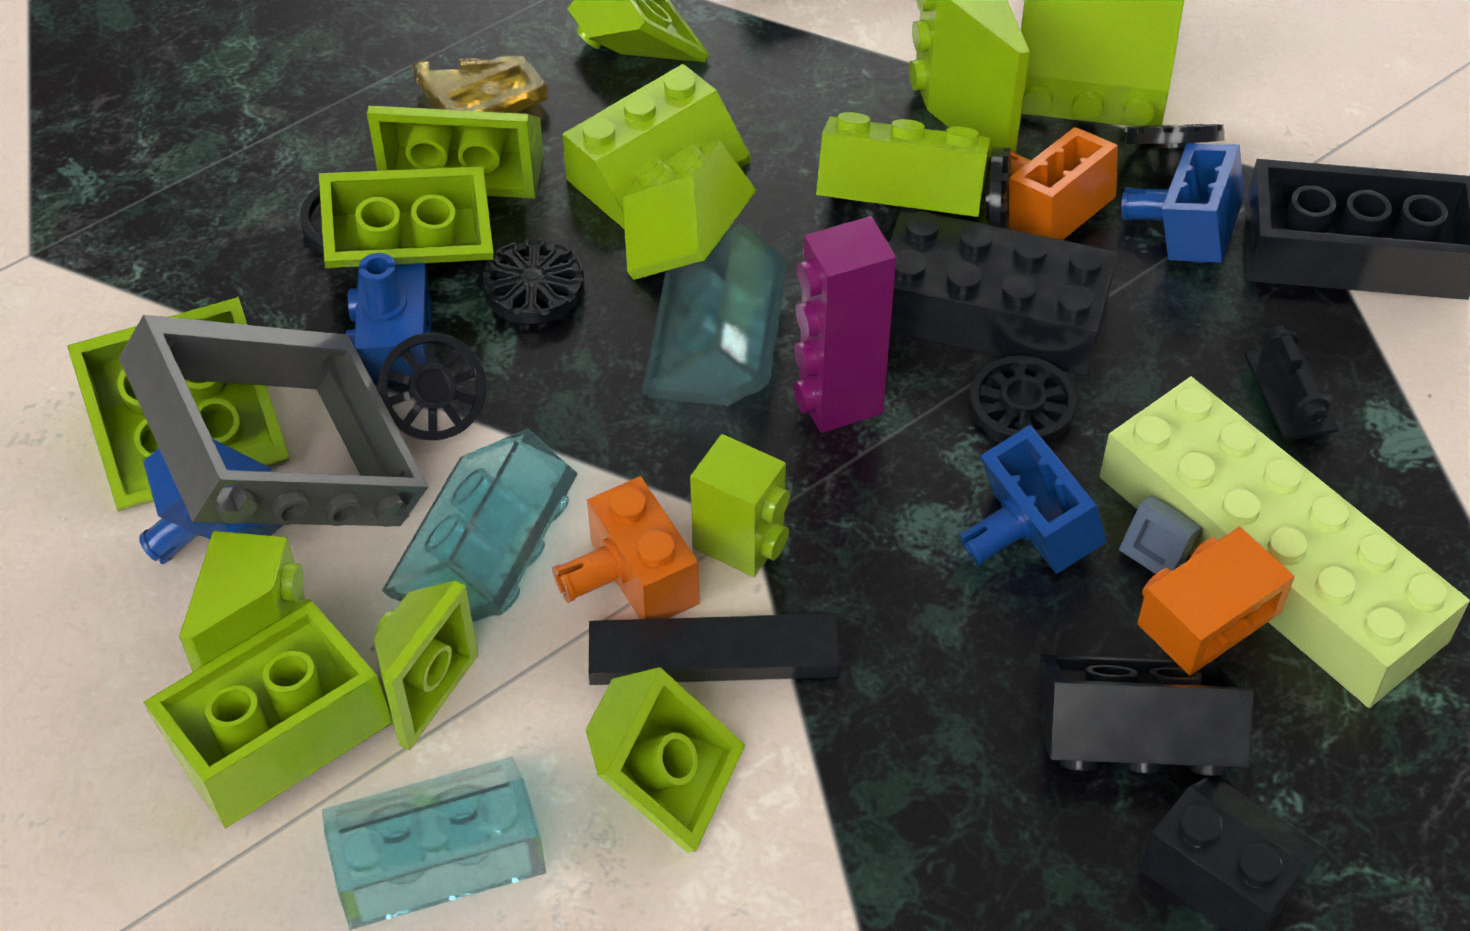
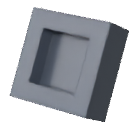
M1151 495L1140 503L1119 550L1155 574L1165 568H1170L1173 571L1186 562L1202 527Z

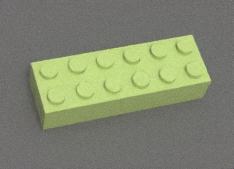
M1192 376L1108 435L1099 477L1136 509H1138L1142 501L1153 495L1200 525L1202 529L1189 555H1192L1197 547L1207 539L1215 537L1217 540H1220L1240 526L1295 576L1282 613L1270 620L1269 623L1368 708L1377 703L1451 641L1470 599Z

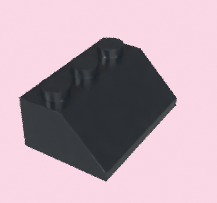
M1040 655L1043 743L1050 759L1059 760L1060 766L1073 770H1094L1098 768L1099 762L1124 763L1126 769L1131 771L1157 773L1163 771L1164 764L1189 765V770L1194 773L1213 776L1228 774L1229 767L1249 768L1254 690L1228 662L1211 661L1189 676L1174 660Z

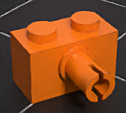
M1074 127L1032 160L1010 150L1011 175L1008 184L1009 229L1064 240L1116 197L1118 145Z
M641 476L587 499L590 538L596 550L565 564L552 567L556 585L560 593H564L563 597L567 603L575 601V598L615 581L639 619L670 618L700 604L699 563Z
M1239 526L1220 540L1212 537L1204 541L1192 553L1190 559L1172 571L1170 568H1165L1156 573L1143 588L1142 595L1144 599L1137 625L1191 676L1282 613L1295 576Z

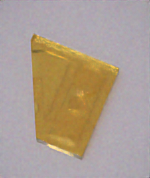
M523 55L498 57L493 60H483L480 58L459 59L460 69L430 71L429 61L412 64L416 82L437 109L516 113L548 100L547 84Z

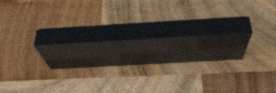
M836 613L589 621L590 685H609L613 678L661 667L676 682L839 677L840 659Z

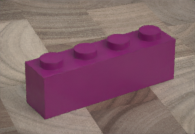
M872 216L804 235L803 262L797 264V276L802 289V303L797 304L795 310L797 322L801 330V339L794 346L795 358L799 367V380L794 381L793 391L800 411L803 414L810 413L820 433L883 414L896 256Z

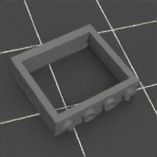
M143 315L119 356V360L192 522L401 526L428 489L422 473L348 335ZM185 380L317 389L360 475L227 470ZM224 486H234V487H233V488H226V487H224Z

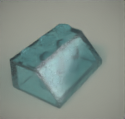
M741 223L724 234L705 261L666 271L642 393L653 399L729 406L749 394L761 391L768 385L772 374L771 366L775 340L778 334L781 301L785 290L784 281L788 259Z
M529 428L461 456L382 591L390 598L402 601L410 591L455 580L466 585L472 622L489 616L504 614L512 607L520 594L518 584L527 567L532 565L543 552L545 542L542 539L548 528L566 509L569 503L567 493L578 473Z
M513 756L322 809L324 835L336 888L350 930L546 873L540 832L523 776Z

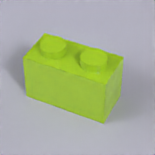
M721 434L690 475L692 548L752 577L757 575L768 558L775 560L782 552L789 534V528L784 526V512L790 499V491L785 489L786 462Z

